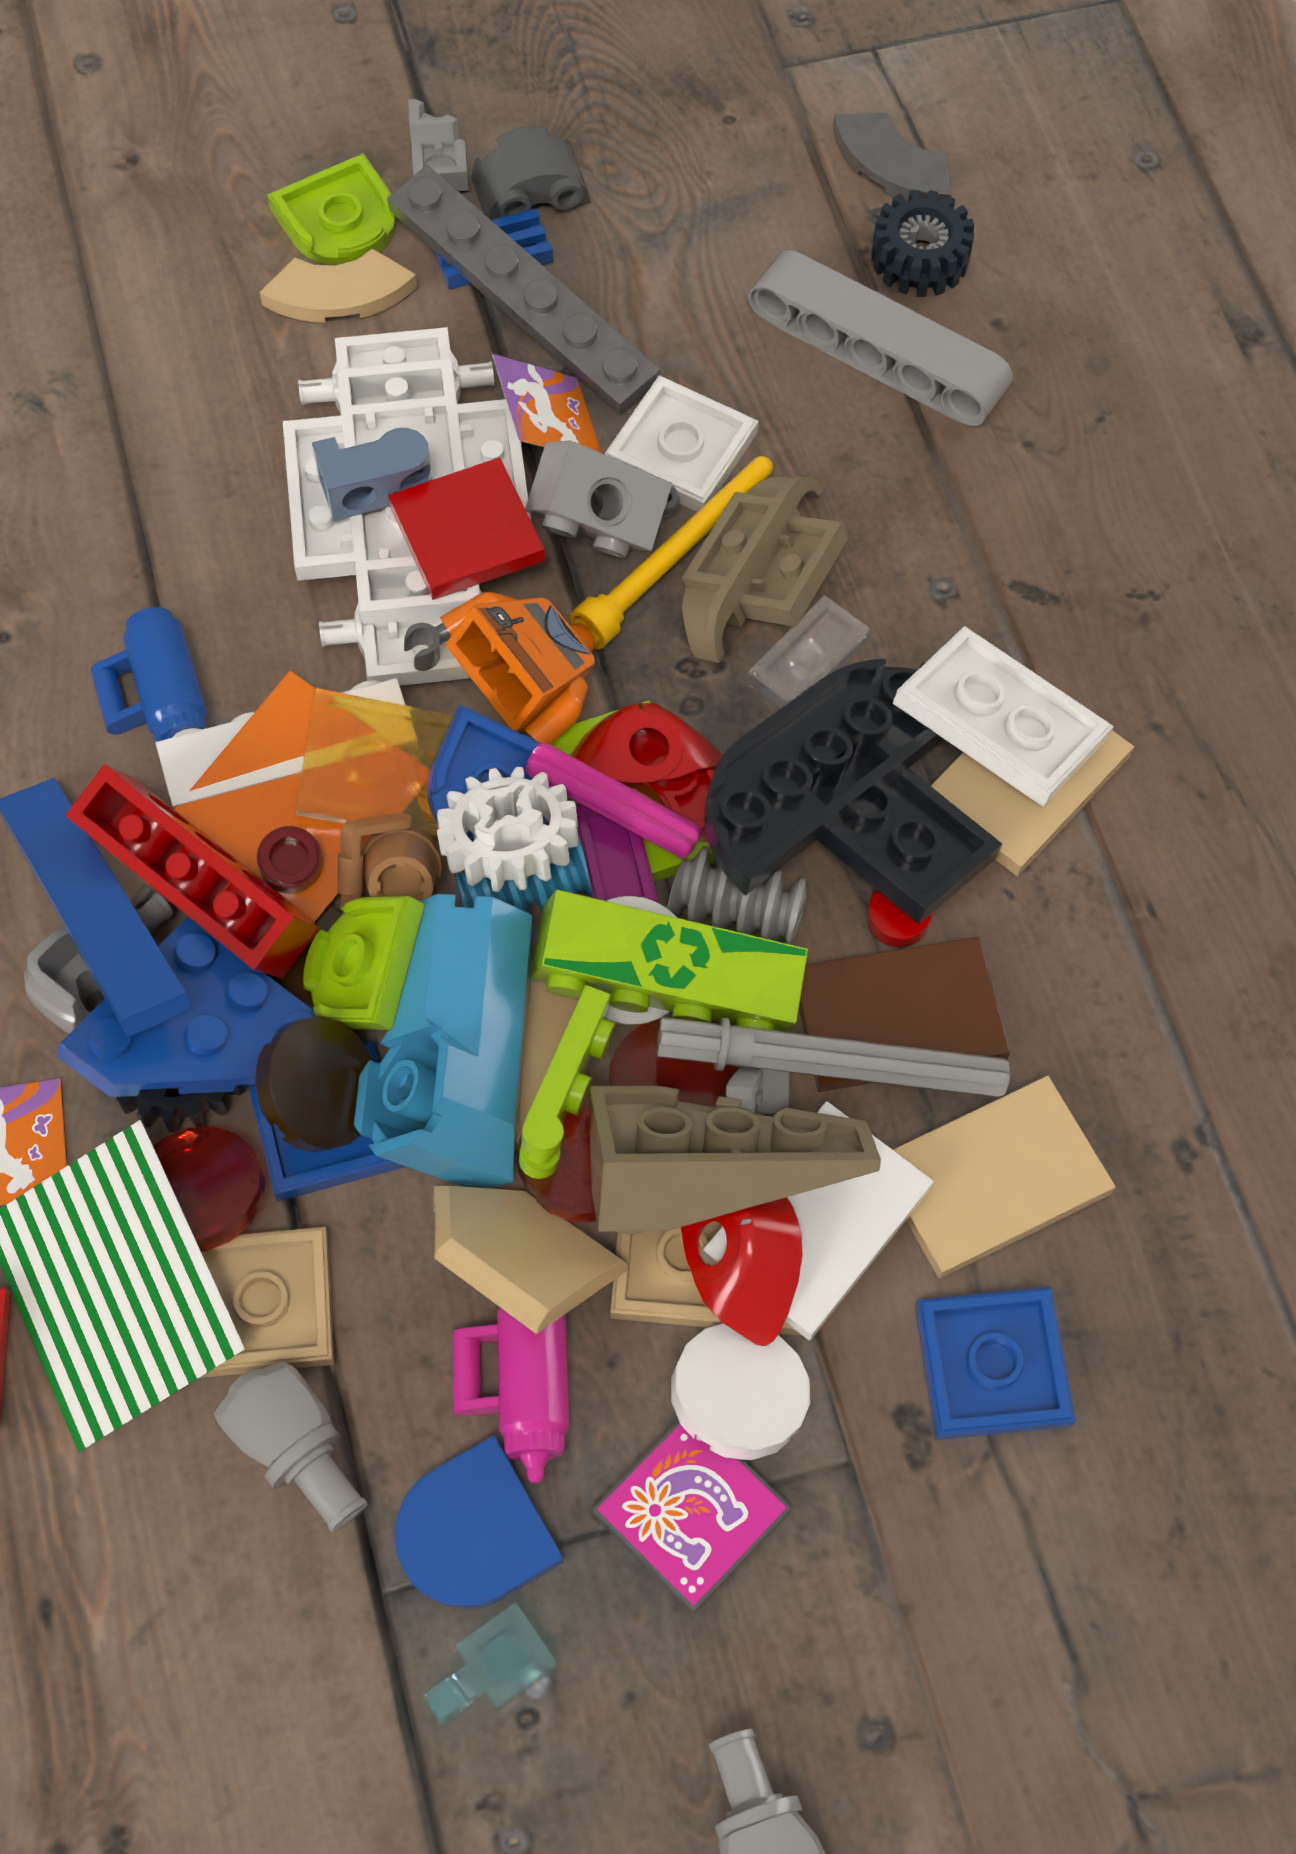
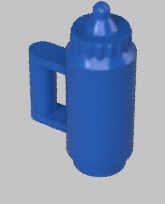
M161 607L146 608L134 613L126 622L127 630L123 637L126 650L97 662L91 667L107 732L110 734H122L146 723L148 730L154 734L155 741L158 742L173 738L177 732L185 729H207L206 719L208 712L182 623L174 618L170 610ZM132 671L140 702L126 708L118 677Z

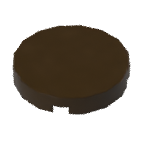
M315 1016L284 1024L276 1031L278 1033L274 1035L271 1043L264 1045L257 1059L255 1087L261 1112L269 1125L276 1124L279 1130L286 1135L282 1139L294 1148L316 1153L351 1144L361 1135L354 1126L359 1076L368 1061H373L371 1055L360 1037L340 1021L323 1016Z

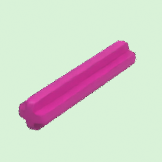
M540 742L528 759L526 772L530 777L534 778L541 772L548 774L549 787L563 784L566 787L567 797L680 858H687L692 853L701 836L702 829L698 824L546 742Z

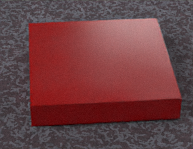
M500 457L388 495L392 513L432 600L545 561V549Z

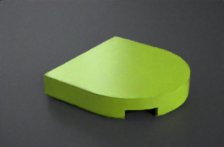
M364 153L267 194L270 210L295 247L306 257L322 264L336 266L354 261L371 249L380 253L388 246L395 234L396 216L389 211L387 197L391 195V192Z
M410 896L363 897L354 899L340 908L345 913L338 918L328 932L322 929L319 930L310 946L305 962L303 975L304 989L311 992L315 1006L313 1009L316 1016L340 1021L349 1029L392 1030L424 911V903Z

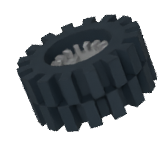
M913 190L909 192L908 201L899 194L893 197L892 206L885 203L881 208L880 216H877L871 261H874V270L877 275L884 273L883 282L887 286L891 287L898 281V292L906 295L910 287L917 288L916 297H926L927 289L932 287L936 296L945 292L946 284L953 289L959 284L960 276H965L975 235L973 233L974 222L972 218L967 219L968 210L963 205L954 210L955 199L949 195L946 196L943 202L937 200V191L929 190L927 198H920L919 190ZM917 240L931 243L926 247V250H923L922 246L916 248Z

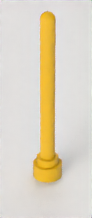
M758 456L753 459L608 595L599 594L596 598L587 597L569 614L570 624L581 623L587 626L594 638V648L603 649L620 633V624L624 620L623 613L712 530L735 492L747 493L756 484L771 475L773 471L772 461L766 456Z

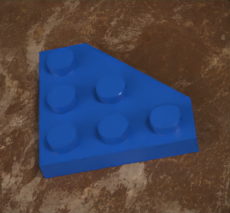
M187 917L158 947L186 991L192 1010L127 1037L106 999H104L59 1044L56 1057L109 1097L138 1096L140 1090L165 1088H178L179 1094L232 1092L236 1085L255 1084L257 1059L264 1045L271 1043L279 1028L286 1023L315 1017L316 1015L313 1009L265 973L252 969L194 920Z

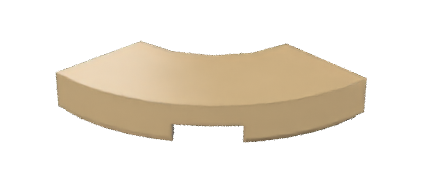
M371 249L357 260L336 266L313 265L294 258L259 294L262 306L273 312L297 320L326 323L325 317H341L360 313L361 319L382 312L410 295L417 288L416 274L378 251Z

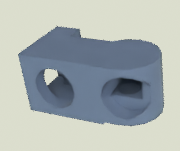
M395 428L386 432L379 440L340 450L335 437L312 442L318 477L333 521L389 507V494L432 480L428 442L421 433L413 429Z

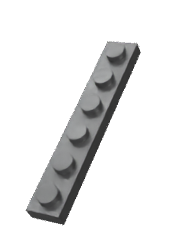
M429 165L424 166L387 197L389 211L437 254L441 255L446 262L460 271L464 278L620 416L648 392L660 375L659 367Z

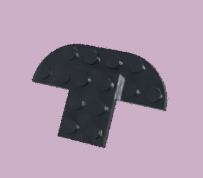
M885 659L861 661L844 666L823 677L742 736L722 756L712 776L704 807L705 831L709 846L717 863L730 881L745 896L809 845L818 840L919 924L997 858L1003 844L909 769L911 765L945 740L893 704L897 690L918 670L903 667H885Z

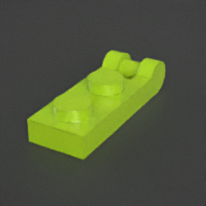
M588 985L585 986L523 1125L519 1164L523 1172L531 1178H547L557 1170L564 1133L563 1121L567 1112L579 1115L592 1082V1077L586 1076L584 1073L591 1057L603 1060L615 1030L616 1023L606 1020L611 994Z

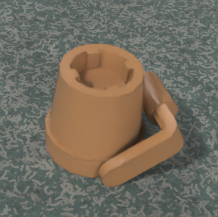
M391 814L349 821L343 826L341 831V853L338 854V893L341 894V907L354 899L361 898L364 886L370 897L410 896L421 901L432 896L434 889L439 884L442 871L439 847L430 834L412 825L411 815ZM370 835L361 851V837Z

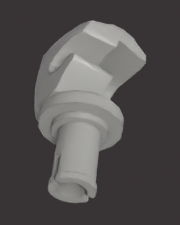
M143 886L130 902L150 934H152L165 920L173 916V911L160 894L155 892L151 898L152 888ZM64 926L48 936L28 954L24 972L25 989L28 999L43 1016L64 1032L70 1034L90 1014L86 1008L87 997L91 993L101 990Z
M282 1361L263 1369H252L239 1376L228 1387L226 1396L213 1412L215 1422L219 1429L224 1431L244 1454L269 1468L264 1477L273 1489L281 1488L287 1484L289 1486L297 1484L327 1523V1528L331 1533L337 1532L346 1526L367 1507V1501L364 1497L361 1498L330 1457L334 1452L333 1447L338 1443L341 1435L336 1430L324 1405L295 1367Z
M745 1729L726 1735L709 1744L731 1807V1811L726 1814L727 1819L714 1827L719 1841L718 1848L720 1854H826L817 1835L800 1816L803 1809L799 1797L795 1795L783 1797L780 1793H773L754 1740L755 1734L753 1729Z

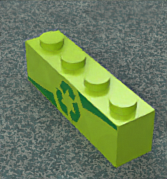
M556 889L543 906L529 979L546 983L545 989L547 992L567 998H580L585 986L588 985L611 994L609 1005L623 1011L643 1013L648 1011V1007L673 1012L672 1018L708 1023L714 1021L719 1023L722 1017L729 1018L730 1025L784 1032L795 1025L797 1021L808 949Z

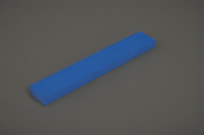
M56 779L46 780L0 798V815L126 1036H133L192 1010L186 991L91 836L65 816L72 805Z

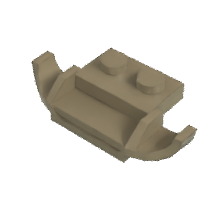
M800 474L795 476H773L759 482L747 493L735 492L682 577L685 584L682 602L683 621L689 646L695 659L720 663L725 655L722 642L725 626L741 627L746 618L797 627L848 540L842 522L802 517L797 509V505L804 495L820 496L824 488L818 479Z

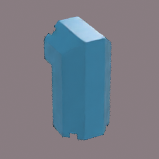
M436 894L420 901L425 904L393 1028L388 1030L380 1045L390 1049L381 1063L369 1060L359 1076L354 1126L362 1136L373 1140L374 1144L368 1146L378 1157L462 1187L494 1188L514 1182L530 990L529 978L534 942L533 920L531 914L495 897L475 896L474 908L455 907L456 895Z

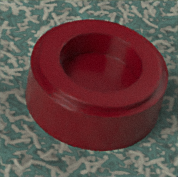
M284 826L271 831L263 838L257 851V864L263 880L271 888L282 893H298L308 889L318 879L322 870V855L317 840L308 831L299 827Z

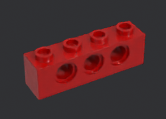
M103 764L65 815L256 971L283 979L321 929L318 924L141 782L106 764Z

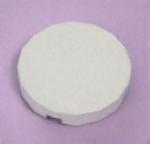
M723 1323L705 1328L686 1344L671 1376V1402L681 1426L693 1439L697 1435L703 1442L711 1445L710 1451L725 1458L754 1460L777 1453L798 1432L810 1405V1381L799 1355L779 1335L769 1345L760 1346L752 1343Z

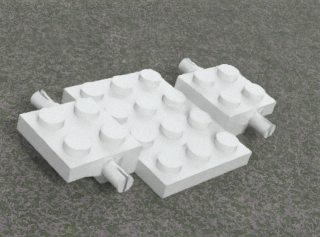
M448 327L335 338L337 361L332 372V378L298 380L301 405L335 401L341 415L283 421L294 568L297 581L356 575L358 605L355 611V619L329 622L319 621L321 645L325 647L329 645L358 643V647L365 658L367 681L376 680L383 682L397 678L399 686L469 679L470 676L445 646L447 642L440 645V660L435 667L426 671L416 670L414 668L415 655L429 646L417 645L409 651H404V637L407 629L413 624L422 622L436 627L443 623L440 619L442 615L482 593L479 589V584L432 600L390 506L333 521L318 477L312 442L335 437L340 450L379 440L386 432L395 428L413 429L421 433L428 442L432 480L500 457L525 508L528 501L521 441L518 440L506 399L458 404L461 389L494 386L492 361L489 363L458 366L457 359L450 350Z

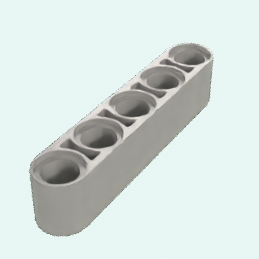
M793 250L781 252L751 288L748 295L753 311L767 323L967 426L982 424L1013 381V372L1009 364L995 352Z

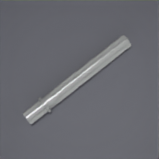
M661 1017L660 1029H658L657 1057L714 1063V1069L718 1071H723L725 1065L994 1097L1005 1095L1010 1081L1009 1062L1004 1058L730 1025L729 1018L722 1017L719 1024Z

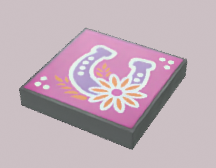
M678 1421L592 1508V1515L694 1615L788 1516L792 1507L744 1460L725 1458L710 1451L711 1445L703 1442L697 1435L693 1439L681 1426L680 1421Z

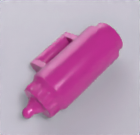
M499 1308L497 1311V1324L460 1328L453 1331V1414L456 1416H478L499 1413V1431L504 1437L505 1453L509 1459L522 1461L527 1468V1478L532 1483L541 1482L544 1477V1467L548 1460L561 1457L565 1451V1434L569 1430L566 1314L540 1333L535 1334L502 1308ZM498 1342L499 1396L481 1398L480 1344Z

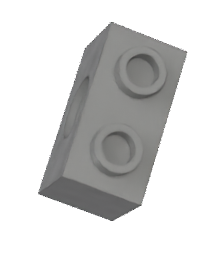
M571 440L547 442L525 510L544 518L542 528L547 531L569 538H576L578 532L595 539L594 549L611 556L627 558L629 551H652L673 483ZM595 489L600 492L603 500V507L598 516L594 514L591 507V496Z

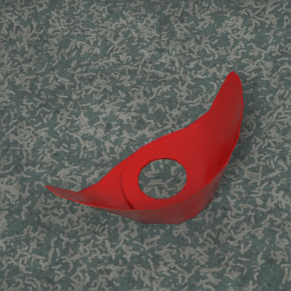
M636 703L608 715L582 737L570 754V756L618 782L625 783L660 782L678 778L697 770L716 767L723 756L706 737L680 717L656 703ZM645 728L661 732L669 745V753L666 759L654 766H645L638 763L632 757L629 750L632 736L637 731Z
M785 1197L682 1226L681 1232L686 1260L704 1304L722 1323L752 1343L767 1346L774 1342L789 1314L799 1282L803 1256L802 1232L794 1208L788 1198ZM743 1220H752L750 1224H741ZM715 1221L723 1226L727 1244L722 1259L717 1264L711 1266L707 1265L700 1256L699 1239L705 1226Z

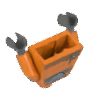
M487 591L476 595L442 615L440 619L443 623L436 627L420 622L413 624L407 629L404 637V651H409L417 645L429 646L415 655L414 668L416 670L426 671L435 667L440 660V645L447 642L445 646L510 729L516 732L523 730L527 737L539 743L546 742L552 745L578 720L588 693V685L584 678L595 665L594 655L592 654L594 638L590 629L584 624L574 623L569 625L551 601L543 597L520 600Z

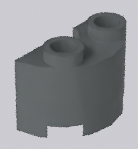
M520 127L503 133L496 138L497 148L487 154L483 161L478 157L474 161L471 179L483 214L490 220L530 210L531 206L537 203H549L554 206L555 211L591 203L570 141L567 138L563 141L560 138L549 136L546 127Z

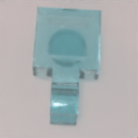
M515 1602L455 1645L456 1652L465 1666L425 1694L427 1699L425 1702L441 1727L465 1711L483 1694L486 1695L497 1712L557 1668V1662Z

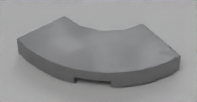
M888 113L834 114L833 131L837 146L843 158L858 175L864 173L870 179L885 187V194L892 197L901 194L906 201H908L909 192L913 190H919L920 198H927L929 190L937 191V200L943 202L947 195L951 197L946 152L924 150L907 142L893 129Z

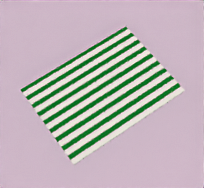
M141 1119L0 1208V1265L78 1452L245 1350Z

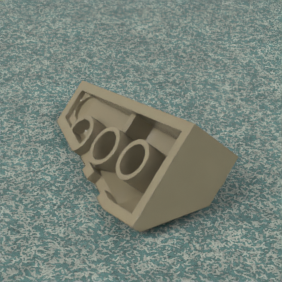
M590 1086L591 1191L598 1232L616 1231L622 1234H637L643 1231H668L880 1170L881 1158L867 1121L792 1108L779 1110L774 1117L753 1114L740 1108L741 1100L721 1096L718 1097L716 1107L678 1101L679 1089L662 1086Z

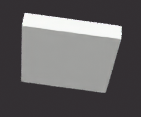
M659 375L607 449L605 455L672 482V485L679 493V504L697 512L720 491L757 435L759 421Z

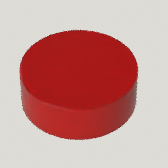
M876 890L870 900L867 923L871 933L880 942L891 947L902 948L916 944L925 936L930 925L932 913L918 924Z

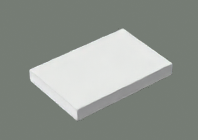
M965 626L897 690L893 701L894 705L1042 807L1060 791L1107 741L1114 727Z
M827 1101L817 1112L849 1118ZM874 1136L873 1139L881 1158L880 1170L878 1172L787 1197L794 1208L802 1232L803 1256L798 1286L785 1322L809 1341L928 1194L934 1183V1180ZM743 1220L741 1224H750L752 1220ZM723 1226L702 1252V1258L711 1265L717 1264L722 1259L726 1250L727 1239Z

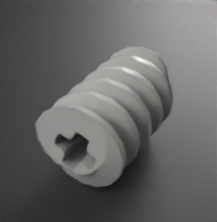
M703 846L692 861L683 859L672 885L667 909L678 917L687 906L688 921L703 924L707 917L712 914V926L728 930L735 921L736 932L753 936L760 929L761 938L779 942L784 937L786 944L793 945L807 901L806 879L799 877L791 889L786 892L782 890V871L778 870L764 884L758 885L745 896L730 881L719 865L716 869L710 867L709 848Z

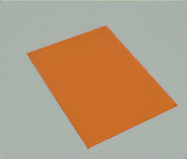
M290 670L189 791L375 734L376 732ZM396 747L179 805L174 810L261 880L263 878L257 864V851L263 838L271 831L284 826L299 827L308 831L317 840L321 850L322 870L318 879L308 889L298 893L276 892L315 922L338 894V854L341 853V831L343 826L352 820L402 814L427 783L429 770ZM370 835L361 837V851Z

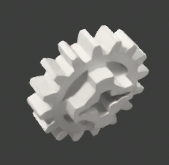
M516 767L511 777L502 778L500 772L493 768L489 770V781L480 783L477 779L470 776L465 779L467 793L450 791L447 794L449 808L440 809L437 812L439 824L437 836L441 855L447 856L449 870L452 873L465 869L467 884L474 886L485 877L491 880L492 891L499 892L505 880H514L519 890L527 889L528 876L535 874L544 881L550 880V864L567 866L570 862L568 848L578 846V821L575 802L567 800V791L563 784L549 788L548 774L544 772L539 773L532 780H528L524 777L523 767ZM542 816L547 819L549 826L543 824ZM468 831L473 833V842L466 835Z

